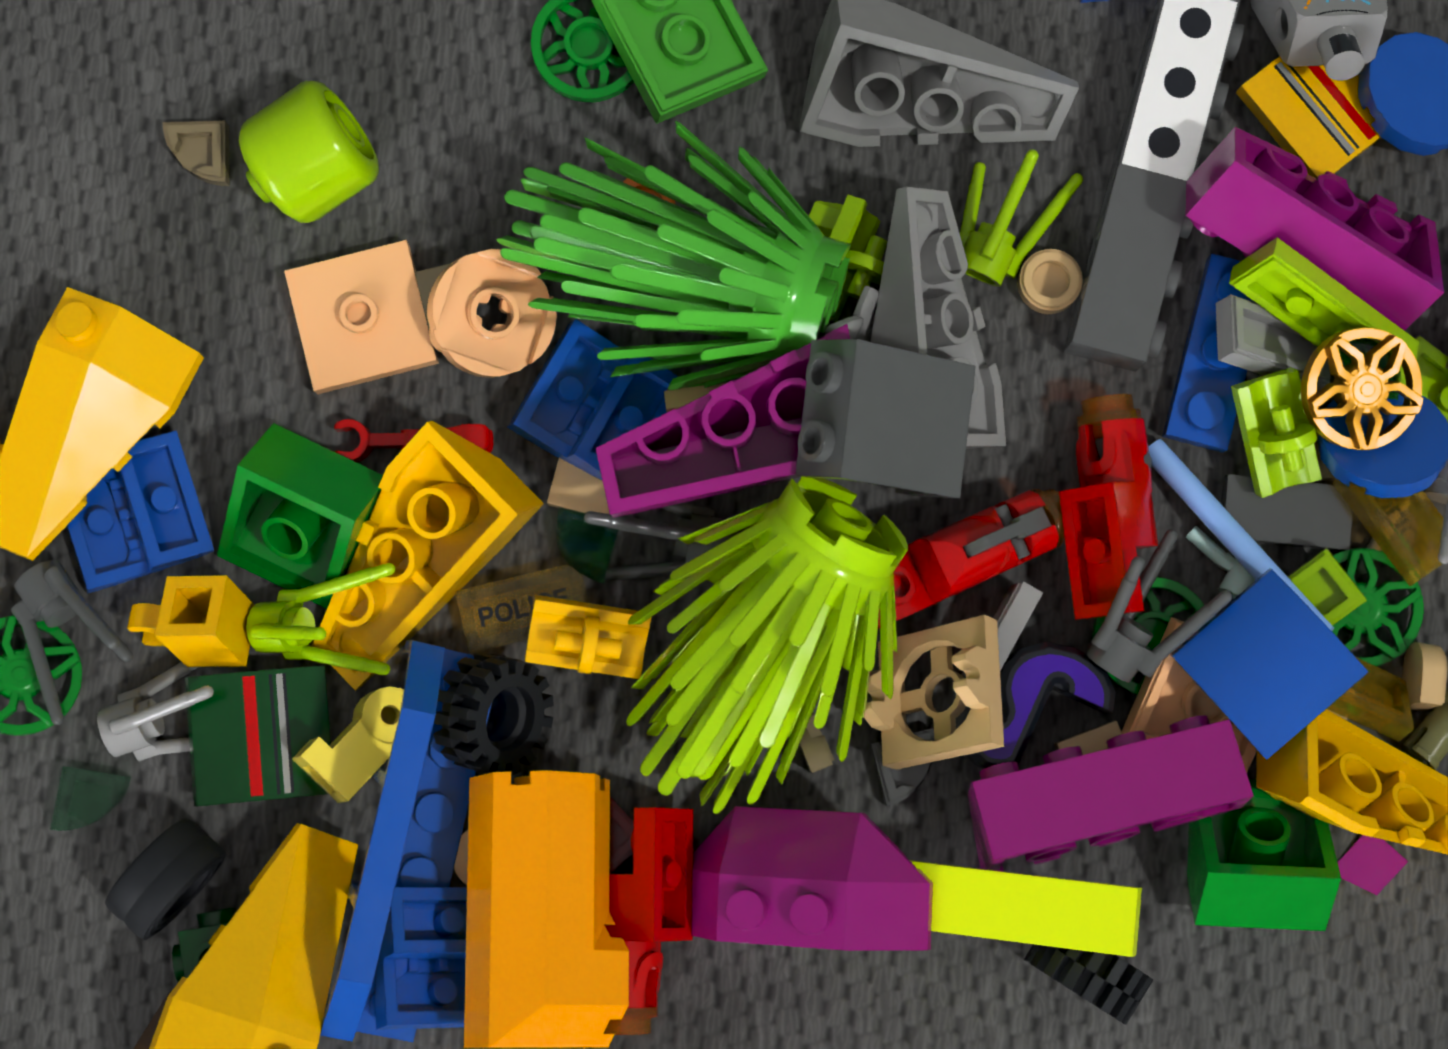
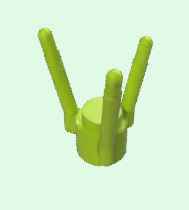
M1034 149L1027 151L994 224L982 222L976 232L975 226L986 171L985 164L977 162L973 167L960 230V237L968 262L965 275L995 287H1001L1005 276L1015 279L1023 260L1072 198V195L1082 184L1083 176L1075 173L1070 177L1014 249L1012 246L1016 237L1008 232L1007 228L1038 160V152Z
M385 563L301 589H283L279 591L277 601L255 604L249 612L246 624L247 638L250 645L257 652L282 653L287 660L305 659L378 675L389 674L390 666L387 663L308 646L312 640H323L326 637V630L322 627H315L314 616L308 608L303 607V603L390 576L395 572L394 564Z

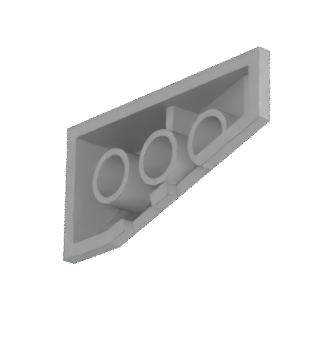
M831 0L815 42L799 127L802 133L857 147L880 146V136L917 135L918 145L938 144L939 134L974 133V136L981 143L1055 141L1079 90V85L1073 79L896 3L885 0Z
M907 186L898 188L896 190L870 342L975 365L966 449L1006 446L1002 383L996 363H985L977 331L986 326L981 308L970 307L963 285L962 277L967 271L968 262L948 191Z

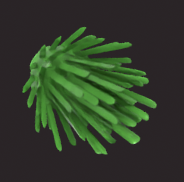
M675 121L676 133L714 166L712 167L687 148L685 150V160L689 162L690 167L765 226H761L721 206L712 199L702 196L652 165L644 167L584 137L587 148L603 156L608 169L706 215L707 218L598 171L590 172L565 162L559 166L561 174L586 186L534 167L525 168L523 171L524 175L529 179L522 178L520 181L526 191L583 208L577 209L517 190H509L504 195V199L508 204L544 215L540 218L541 226L522 220L515 221L512 224V231L515 234L534 239V243L509 235L496 240L499 244L510 247L503 248L500 251L501 256L506 260L569 274L564 275L545 271L537 277L562 283L561 288L566 293L678 313V315L558 298H536L528 303L531 308L570 313L567 316L569 318L634 325L644 331L692 332L732 338L604 348L597 354V358L600 360L644 357L658 359L616 366L610 377L740 360L673 378L667 388L668 390L704 385V388L741 378L793 350L810 344L811 340H817L819 332H825L830 318H835L850 258L845 256L851 247L850 243L825 236L770 168L767 171L756 157L751 156L743 147H739L738 160L784 213L678 121Z

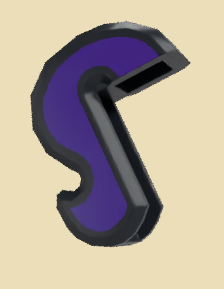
M1043 642L1015 650L1007 658L1000 671L1004 747L968 754L967 756L974 765L981 769L1006 762H1017L1019 765L1052 690L1104 714L1113 713L1116 692L1107 671L1093 662L1081 650L1056 643Z

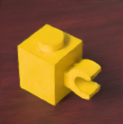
M227 575L167 576L161 605L149 603L132 605L127 629L130 632H143L142 643L144 645L165 646L187 667L246 666L250 650L246 624L247 617L254 604Z

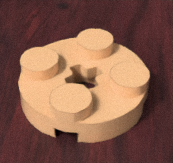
M488 249L456 259L437 277L427 304L429 338L436 350L442 352L446 359L456 368L478 377H500L520 371L528 364H532L548 348L556 327L557 312L534 309L528 305L529 302L536 298H553V296L549 297L548 289L544 282L537 278L541 275V272L535 266L504 259L500 254L502 249ZM491 296H494L500 300L499 310L507 314V320L505 324H494L489 331L482 326V318L477 315L478 304H487Z

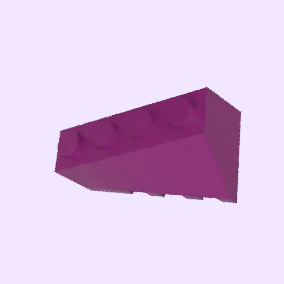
M1237 127L1230 131L1186 181L1185 216L1203 234L1209 237H1221L1240 249L1246 258L1278 237L1404 331L1444 293L1436 223L1419 214L1411 222L1405 221L1394 215L1398 211L1394 202L1377 194L1368 202H1365L1355 197L1349 189L1346 179L1332 172L1326 171L1317 178L1308 175L1306 166L1300 157Z
M845 324L825 334L824 337L818 340L851 339L848 325ZM811 343L793 350L735 381L732 380L678 409L671 410L596 447L610 515L616 518L790 480L791 478H799L800 476H795L798 457V437L802 424L807 382L806 369L809 363Z
M1207 715L1190 717L1169 726L1171 734L1146 739L1144 731H1133L1107 740L1108 749L1083 755L1080 746H1073L1044 755V765L1019 770L1017 762H1006L981 770L979 772L981 780L972 782L967 794L980 868L1005 871L1003 866L1004 860L1025 855L1027 862L1034 861V864L1038 865L1059 859L1061 855L1077 849L1075 841L1088 839L1090 846L1103 847L1138 835L1140 833L1139 826L1151 823L1153 831H1160L1242 808L1254 795L1230 719L1210 724Z

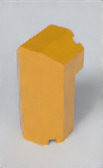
M551 770L530 771V776L514 778V784H511V772H492L469 778L464 1048L609 1047L615 1034L603 1033L610 1020H622L629 1006V950L623 938L610 937L605 927L616 925L609 913V779H600V776L594 773Z

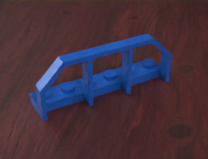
M406 640L403 653L409 654L400 714L387 768L381 766L373 776L382 786L361 879L360 881L351 880L348 897L354 909L339 972L327 1008H325L320 1036L353 1042L355 1033L361 1032L413 1042L416 1029L376 1030V967L395 887L450 886L469 804V778L474 777L476 771L455 765V761L446 759L441 753L445 746L436 744L433 733L442 729L441 725L434 724L436 711H442L443 702L438 701L439 689L448 691L450 687L443 680V677L449 670L460 672L457 662L464 657L474 659V655L413 640ZM490 705V707H489L488 714H487L486 727H487V722H488V718H489V714H490V710H491V705Z

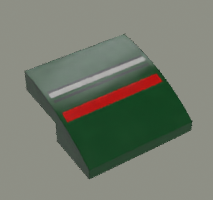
M325 666L235 672L185 678L186 692L207 685L214 690L212 697L187 707L194 807L328 794L292 760L311 739L320 737L328 745L331 744Z

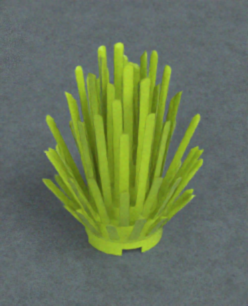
M801 477L798 483L791 478L778 499L678 538V540L686 544L698 542L707 545L745 529L672 571L670 578L653 590L654 593L661 596L636 612L628 620V624H642L705 580L714 583L712 587L668 623L667 631L673 634L692 620L631 687L634 689H644L672 661L669 668L629 713L626 721L628 726L639 722L671 685L673 689L650 718L649 724H653L646 734L648 736H658L666 724L668 726L640 765L642 775L649 776L667 750L672 748L680 737L687 738L658 783V791L662 795H670L681 778L698 777L700 780H708L699 794L700 803L703 806L722 777L729 773L714 801L713 812L717 814L725 808L744 771L748 776L763 748H768L748 791L747 802L748 804H753L759 799L785 741L790 737L776 772V777L780 785H782L817 702L814 726L817 729H821L826 724L841 667L849 671L836 747L839 760L843 762L848 753L853 720L861 726L862 718L865 715L870 671L875 664L879 609L882 691L889 699H892L893 650L897 652L894 571L908 551V544L901 531L885 515H882L878 523L875 524L867 516L851 506L857 494L824 478Z

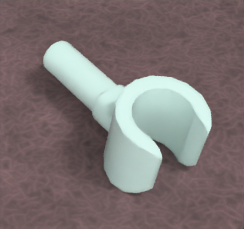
M1197 526L1187 534L1186 538L1214 562L1217 567L1227 572L1218 588L1220 592L1223 590L1230 591L1234 600L1256 581L1236 558L1226 553Z

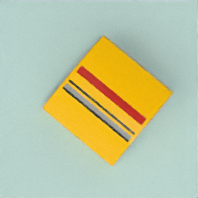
M1279 56L1241 85L1236 92L1283 150L1300 157L1306 166L1308 175L1315 178L1326 171L1335 174L1381 138L1371 125L1375 119L1370 114L1368 106L1363 110L1358 98L1359 74L1348 80L1337 81L1328 77L1324 65L1292 67L1285 64Z

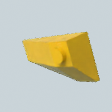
M67 287L37 341L0 455V548L33 561L87 505V494L112 468L119 472L133 457L128 451L155 424L158 428H161L175 414L204 357L198 351L123 307Z
M434 421L426 422L386 467L378 486L382 490L369 520L363 522L356 539L359 544L346 575L385 563L394 564L395 572L390 576L334 593L320 624V627L326 630V637L323 640H314L312 643L313 647L386 663L405 645L406 640H410L504 548L544 504L500 458ZM331 665L355 691L360 689L374 675V673Z
M1325 709L1269 759L1266 760L1257 751L1256 787L1268 793L1274 799L1283 801L1308 816L1353 833L1448 855V777L1331 711Z
M296 823L249 886L250 894L228 924L226 926L220 925L209 940L208 944L211 947L188 978L182 977L168 995L149 1049H317L358 844Z

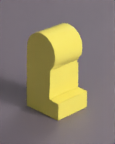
M389 686L368 693L355 706L353 721L330 745L320 737L311 739L292 760L337 803L349 801L389 759L400 714L403 689Z

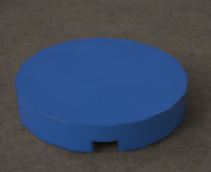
M1418 32L1395 35L1378 47L1375 59L1365 64L1359 73L1358 98L1362 109L1364 110L1368 106L1370 114L1375 119L1371 124L1381 138L1401 151L1426 156L1437 154L1443 149H1448V44L1437 37Z
M1390 391L1387 401L1392 405H1403L1404 397L1395 391ZM1421 396L1424 399L1419 414L1415 415L1408 428L1394 441L1375 449L1354 450L1332 444L1318 434L1317 443L1320 457L1332 475L1348 487L1350 482L1359 487L1366 488L1365 494L1378 498L1408 497L1429 488L1438 478L1440 471L1445 467L1448 459L1447 419L1432 401ZM1333 400L1326 408L1336 407L1337 403ZM1379 410L1383 419L1381 431H1383L1394 421L1397 415H1385ZM1347 414L1342 417L1324 418L1336 432L1351 438L1345 423ZM1362 415L1360 423L1366 438L1369 418L1367 415Z

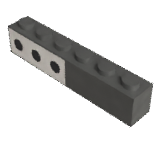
M1241 0L1155 1L1082 278V288L1077 297L1063 353L1134 372L1147 362L1148 357L1154 359L1158 357L1167 329V322L1158 320L1163 297L1173 298L1182 272L1183 263L1173 260L1179 237L1187 239L1193 228V223L1185 216L1186 181L1213 152L1214 143L1204 139L1209 120H1218L1226 102L1229 83L1221 82L1220 78L1225 60L1233 62L1241 44L1244 24L1235 22Z

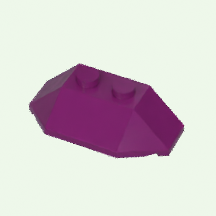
M735 806L693 853L692 936L721 942L844 951L931 950L933 882L913 865L899 847L865 813Z

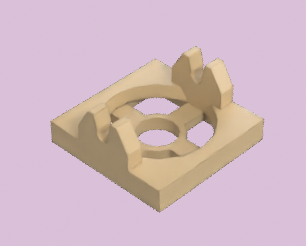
M981 615L898 636L897 652L893 650L892 699H889L882 691L880 641L878 642L879 670L870 672L868 693L871 695L872 701L866 703L864 719L871 728L881 731L883 766L897 770L1004 747L996 619ZM952 646L961 649V651L952 656ZM930 651L931 673L925 678L920 689L905 692V678L910 667L923 653ZM953 664L960 670L964 671L966 678H964L963 675L959 674L958 672L953 671ZM951 677L954 680L953 689L956 692V698L947 710L937 712L932 702L933 691L941 680ZM966 706L971 708L966 720L956 729V718L964 711ZM924 711L926 715L932 717L934 721V741L924 740L913 734L906 724V714Z

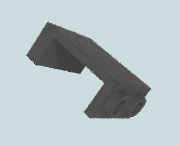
M859 339L811 340L809 363L806 369L807 382L801 431L798 437V457L795 476L843 479L896 488L895 493L911 496L960 499L976 366Z

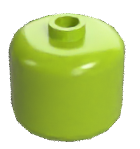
M304 81L247 119L241 126L239 146L243 159L249 169L246 172L249 184L265 203L272 202L281 212L299 223H310L319 220L371 185L379 174L378 158L366 133L344 102L329 87L319 81Z

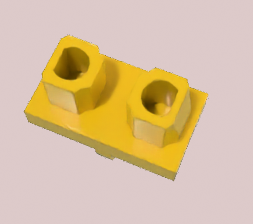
M535 595L525 662L574 669L578 673L591 674L593 672L639 679L642 674L645 647L652 617L642 624H628V620L638 612L637 610Z

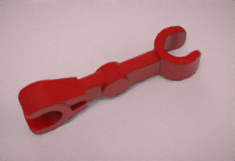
M344 419L334 425V430L337 432L357 431L360 435V444L351 452H334L358 463L367 458L372 449L401 448L402 450L420 429L401 430V433H371L362 423L353 419ZM462 424L446 428L489 453L493 451V431L484 424Z

